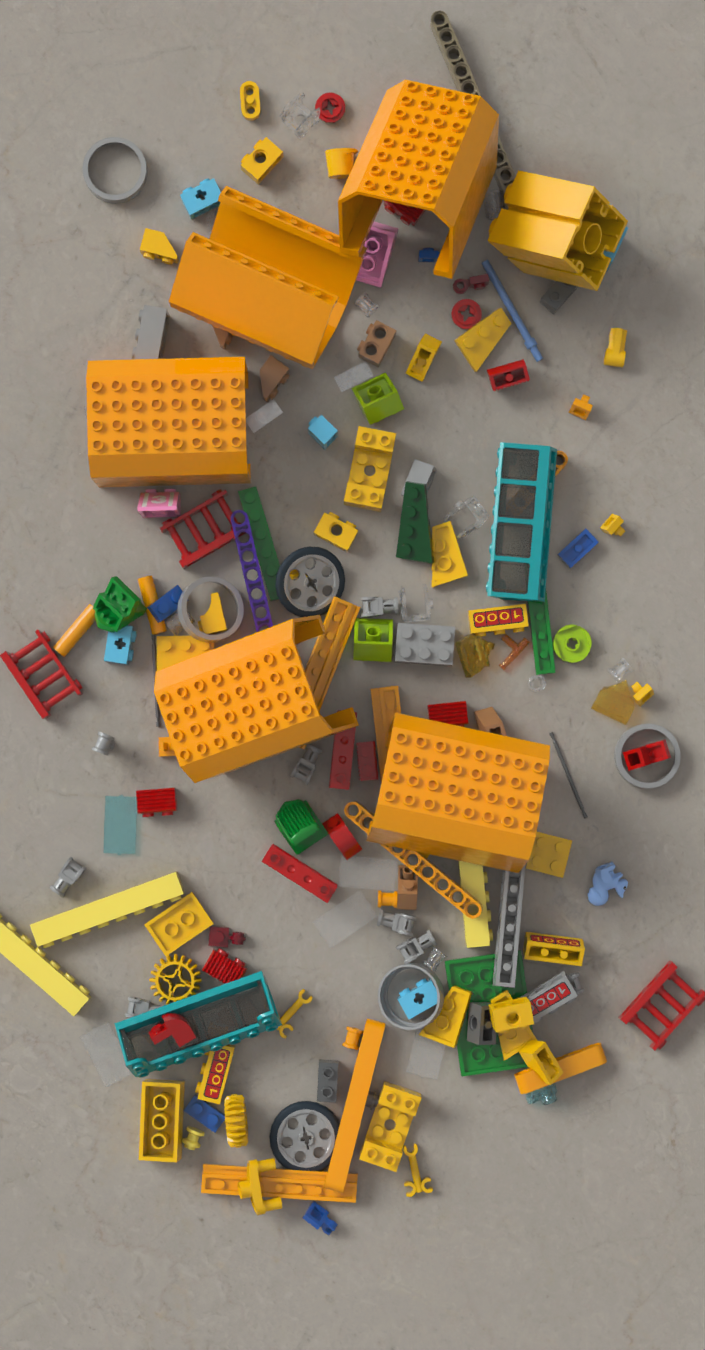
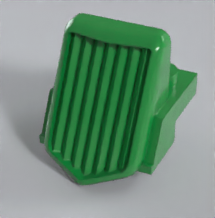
M117 576L111 577L105 592L99 593L93 606L98 628L109 632H118L132 621L144 615L147 610L140 602L141 599Z
M306 800L286 801L276 814L274 822L296 855L328 835Z

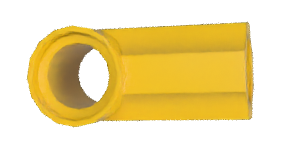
M622 328L610 329L604 365L623 368L626 355L624 349L627 330Z

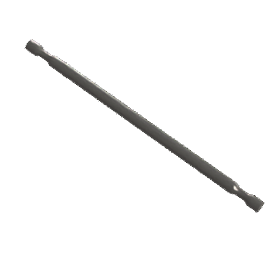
M151 635L155 685V674L157 671L155 635ZM155 697L156 727H160L159 705Z
M551 732L549 734L585 819L588 816L584 811L583 804L557 741L554 738V734Z

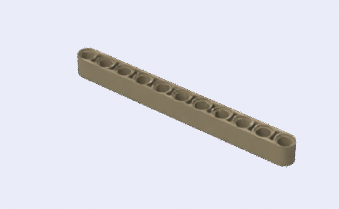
M441 10L435 11L431 16L430 27L457 91L464 92L465 88H471L473 90L471 94L481 96L447 14ZM436 19H441L444 23L442 25H437L434 21ZM448 36L451 38V41L444 42L441 38ZM455 53L458 55V58L451 59L449 55ZM461 70L464 71L466 75L460 77L456 74V72ZM498 136L497 156L502 158L503 162L497 163L493 176L504 199L505 190L509 184L513 183L516 175ZM507 174L509 175L510 179L504 181L501 179L500 175Z

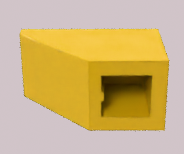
M145 228L140 246V252L143 257L154 260V258L162 259L163 263L169 265L173 263L178 264V256L164 232Z

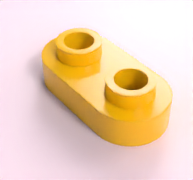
M246 81L240 87L241 111L245 119L252 121L256 120L261 113L259 88L256 83ZM252 90L253 94L247 95L246 92ZM254 109L255 112L253 114H249L248 110Z

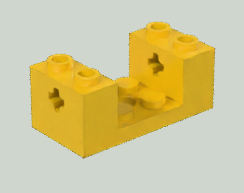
M358 426L344 505L381 512L396 433ZM367 466H372L375 468V474L367 476L364 473V469Z
M384 1081L377 1107L374 1109L359 1153V1160L397 1172L403 1154L402 1148L413 1116H416L422 1098L421 1093ZM388 1119H392L396 1123L395 1127L391 1130L384 1126L385 1121Z

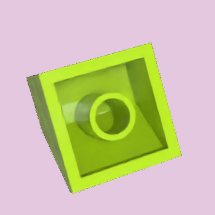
M386 372L351 388L369 425L377 423L404 409L398 391Z
M356 618L353 660L392 662L393 619Z

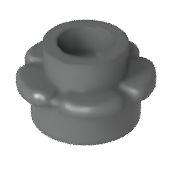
M376 1091L368 1092L365 1106L370 1107V1110H372L373 1106L377 1107L379 1095H376Z

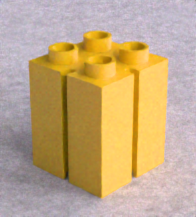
M518 170L513 183L507 186L504 194V203L509 209L501 208L498 218L491 222L487 241L500 253L507 256V259L523 273L598 291L611 261V258L606 257L603 253L604 251L615 252L628 220L613 205H609L610 202L594 186Z

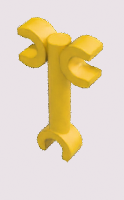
M305 989L299 992L298 999L280 1018L282 1025L277 1030L282 1038L286 1039L287 1037L283 1033L284 1028H289L291 1031L294 1030L291 1024H286L303 1004L310 1003L313 998L312 996L308 999L302 998Z
M413 1143L414 1150L412 1152L407 1151L406 1145L403 1146V1151L409 1158L413 1182L406 1181L404 1183V1187L411 1186L413 1188L411 1192L406 1193L407 1197H412L415 1193L422 1191L425 1193L433 1191L432 1187L426 1188L424 1186L426 1182L431 1181L430 1177H425L421 1181L416 1159L418 1152L416 1143Z

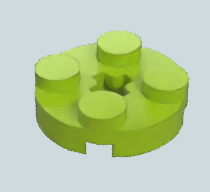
M574 624L562 627L553 638L555 654L562 661L576 663L586 658L592 645L591 637L587 630ZM570 638L573 641H577L575 649L567 646Z

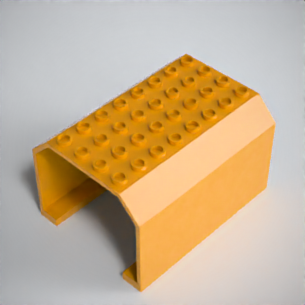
M404 80L388 89L338 199L340 253L359 257L383 200L429 210L449 227V232L433 269V275L452 279L497 168L499 114L481 96L410 80Z
M225 186L218 198L220 205L210 238L208 239L192 232L185 243L169 298L170 306L216 328L227 331L234 336L243 338L252 344L261 346L270 352L295 361L304 367L313 369L333 336L345 311L367 247L363 246L359 257L340 253L339 235Z
M245 357L88 361L86 375L88 460L90 477L98 487L251 484V464H247L245 389H249V377Z
M320 615L288 620L156 671L155 697L179 765L194 783L235 771L359 726L353 707L322 717L299 656L297 644L326 633Z
M395 713L385 746L388 749L377 807L374 819L369 824L366 841L519 873L530 859L536 837L550 761V745Z

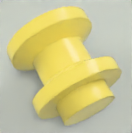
M187 1126L186 1130L189 1134L187 1138L182 1139V1142L185 1144L184 1147L190 1150L200 1148L201 1144L198 1140L201 1136L205 1135V1132Z

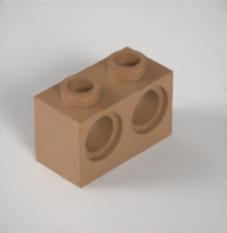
M378 320L374 324L371 323L366 331V334H368L366 340H361L357 348L359 351L358 357L379 367L396 336L397 330ZM379 330L386 334L382 339L375 336V333ZM374 347L377 352L374 355H368L366 349Z

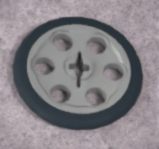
M311 546L300 548L292 552L279 567L275 585L277 596L286 610L296 616H321L328 612L333 597H342L345 588L344 569L337 557L326 549ZM313 558L314 566L310 569L306 568L305 562ZM329 566L331 569L330 574L323 576L322 569ZM293 569L299 571V576L296 579L290 578V572ZM307 577H309L310 579L314 580V581L312 582L314 588L311 587L310 585H307V584L309 583ZM330 585V594L323 595V587ZM294 588H298L300 591L297 598H292L290 595L291 590ZM310 596L316 598L313 606L307 605V599Z
M301 1101L287 1106L276 1116L271 1126L269 1137L273 1155L286 1169L304 1171L325 1170L330 1165L340 1125L338 1119L326 1106L317 1102ZM309 1114H314L318 1118V1121L313 1125L309 1124L306 1120ZM291 1118H295L299 1122L298 1127L295 1129L288 1126V1120ZM303 1127H305L307 1135L312 1137L308 1142L309 1149L305 1140H301L304 1133ZM323 1128L328 1129L331 1133L327 1139H323L319 1135L320 1130ZM284 1137H290L293 1140V1144L290 1147L282 1145ZM322 1147L325 1154L322 1157H316L313 1153L315 1148ZM298 1151H302L306 1155L305 1160L302 1162L295 1159V1153Z

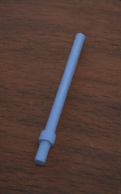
M485 260L482 262V265L525 340L524 344L527 350L531 351L536 362L541 361L543 357L536 346L538 345L536 340L529 334L489 260Z

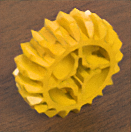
M174 954V960L171 959L170 955H167V962L163 958L159 960L162 966L157 963L154 965L158 971H151V974L156 977L149 979L150 982H155V985H152L150 988L151 990L157 988L158 991L154 993V996L156 997L161 994L160 1002L166 998L167 1005L170 1004L171 1000L176 1002L190 997V994L192 996L197 994L194 989L200 990L201 987L196 985V983L202 982V979L196 978V976L200 975L201 971L194 972L198 965L194 964L191 967L189 965L192 962L191 958L186 963L184 962L185 955H182L181 960H178V954ZM169 965H177L175 972L172 974L162 972ZM183 967L190 973L191 982L183 978ZM178 973L181 983L178 982L173 988L174 984H172L171 978H174ZM160 978L168 982V993L162 988ZM177 987L190 988L186 993L174 996Z
M237 1094L226 1096L224 1110L228 1144L230 1147L236 1148L247 1146L248 1123L245 1098L243 1095Z

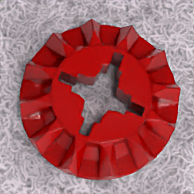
M325 93L317 99L315 112L319 119L325 123H335L341 120L345 113V102L336 93ZM328 101L332 107H336L333 109V115H331L329 110H325L328 107Z
M462 299L453 306L451 316L456 326L461 329H470L480 322L482 311L474 300ZM469 307V314L474 317H468L464 321V315L461 312H465Z

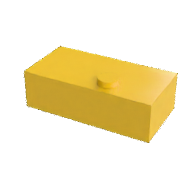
M146 1079L142 1081L139 1160L178 1162L182 1159L185 1081Z

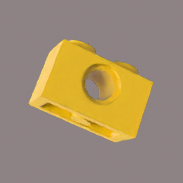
M267 137L263 141L260 139L255 144L254 151L250 155L246 154L241 160V170L259 185L284 157L283 151ZM263 156L266 160L263 163H258L256 158Z
M324 512L314 531V535L348 552L358 534V530L355 529L357 526L349 521H346V523L340 521V517L332 512H329V514ZM334 526L342 528L340 535L335 536L332 534L331 530Z
M527 997L489 1004L492 1027L495 1032L507 1033L510 1029H526L529 1025L534 1024L531 1003ZM510 1013H516L514 1019H507Z

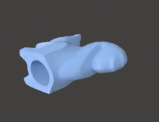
M613 861L600 865L595 869L592 880L593 887L589 888V893H587L589 902L594 906L604 905L608 901V890L615 888L617 894L623 898L628 881L620 879L623 876L621 872H613L616 867Z

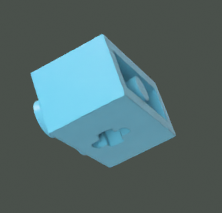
M209 178L199 183V186L186 188L180 194L191 220L220 205L218 198L221 191L214 178L211 180ZM202 194V196L205 197V199L201 200V198H199V195Z
M322 415L318 418L315 416L308 423V434L324 450L338 437V430Z
M127 625L118 632L108 631L104 661L128 665L129 661L133 660L134 650H131L132 642L136 641L137 631H134L133 626ZM120 639H123V642L126 643L122 649H119V646L116 645L117 641L120 642Z
M426 978L418 981L415 988L410 990L408 987L399 992L400 996L397 997L409 1020L437 1004L436 987L431 979L426 980ZM416 993L424 995L421 1002H418V1000L414 1001Z

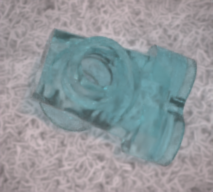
M555 1083L529 1092L525 1095L527 1103L532 1104L541 1100L543 1105L551 1104L557 1100V1088Z

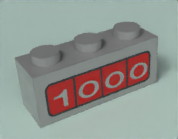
M565 971L519 998L527 997L529 999L534 1024H536L544 1015L555 1013L561 1005L572 1003L578 994Z

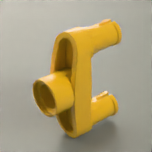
M274 1158L257 1161V1159L249 1160L247 1163V1180L238 1182L240 1198H250L257 1216L266 1214L268 1211L282 1209L280 1197L263 1200L261 1194L259 1173L275 1170L276 1163Z

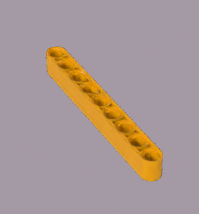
M357 801L349 802L344 808L345 815L368 834L369 828L364 825V819L366 817L374 819V814ZM351 805H356L359 809L358 814L355 816L349 812ZM380 844L467 917L474 919L480 916L483 910L482 904L420 852L403 849L402 852H396L393 846ZM411 854H415L418 857L416 865L410 864L408 860ZM428 866L433 869L432 877L424 875L423 870L425 867ZM440 879L448 881L447 889L444 890L439 887L438 882ZM454 892H461L464 896L463 901H455L453 898ZM470 904L478 906L479 912L477 914L469 912L468 907Z
M368 1018L366 1020L324 1188L343 1193L386 1023Z

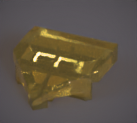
M467 635L455 642L466 678H472L483 670V667L490 666L488 658L490 651L494 650V643L482 639L481 636Z
M627 680L603 687L599 691L591 709L626 725L635 708Z

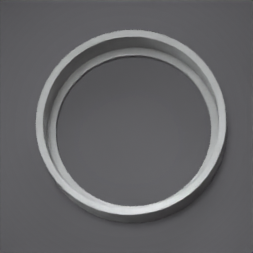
M120 137L102 139L95 143L85 155L83 161L84 180L91 193L104 202L119 204L130 201L142 191L146 184L148 170L144 155L133 142ZM114 143L124 144L133 149L141 163V174L135 186L129 191L118 195H110L98 190L91 182L88 174V164L92 155L101 147Z
M209 576L194 581L186 587L179 598L178 617L182 627L190 636L202 642H218L229 637L238 629L243 619L244 606L239 592L231 583L219 577ZM214 582L222 585L232 594L237 606V619L234 625L225 633L218 635L205 634L191 623L187 614V600L192 590L198 585Z
M640 724L628 729L619 738L614 752L615 765L619 774L628 783L640 788H655L667 783L677 772L681 756L675 737L667 729L656 724ZM643 729H653L663 733L671 741L675 752V760L671 771L663 779L653 783H644L632 778L626 772L621 759V752L625 741L633 733Z
M408 963L391 969L383 977L378 989V1003L382 1014L391 1024L401 1029L415 1030L429 1025L439 1016L444 1004V990L440 979L431 969L421 964ZM406 969H418L425 972L433 981L437 991V1006L434 1013L428 1019L419 1023L406 1022L397 1017L388 1002L390 982L399 972Z

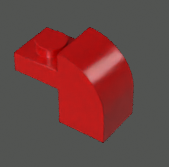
M666 739L623 752L628 771L671 758Z
M338 813L322 823L346 860L363 850Z
M176 1013L162 1015L165 1023L155 1025L148 1032L154 1045L172 1035L180 1048L196 1038L188 1021Z

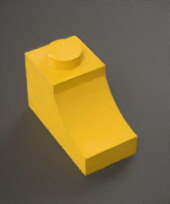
M425 333L405 374L423 382L442 341Z
M218 592L211 594V604L208 611L200 616L201 621H197L199 631L211 635L228 631Z
M531 1040L519 1051L526 1065L537 1072L547 1085H551L563 1074L561 1067L546 1042Z

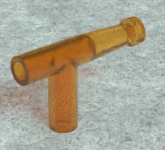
M507 634L501 638L512 649L502 664H499L501 669L505 670L530 643L525 637L519 644Z

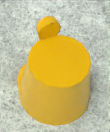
M354 148L326 150L325 156L329 178H348L353 168L354 155L358 153V150Z

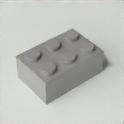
M144 305L143 310H140L138 319L140 321V329L137 328L135 334L137 348H133L132 359H163L170 319L167 308Z
M397 623L395 662L452 666L455 627Z

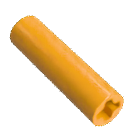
M152 576L137 579L146 608L158 600ZM147 608L146 613L152 635L166 632L165 621L163 620L158 623Z
M91 604L86 607L54 645L53 648L63 657L70 652L96 621L94 616L95 610Z

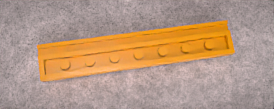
M333 597L323 623L326 633L318 636L305 668V673L319 711L360 610L359 606L338 597ZM306 745L301 746L299 748L305 749Z
M398 686L370 689L381 783L388 749L385 748L388 731L394 714H401Z
M203 1164L201 1193L239 1195L238 1182L247 1180V1166ZM276 1168L275 1170L260 1172L259 1181L262 1197L356 1203L358 1173H348L343 1193L324 1188L328 1171Z

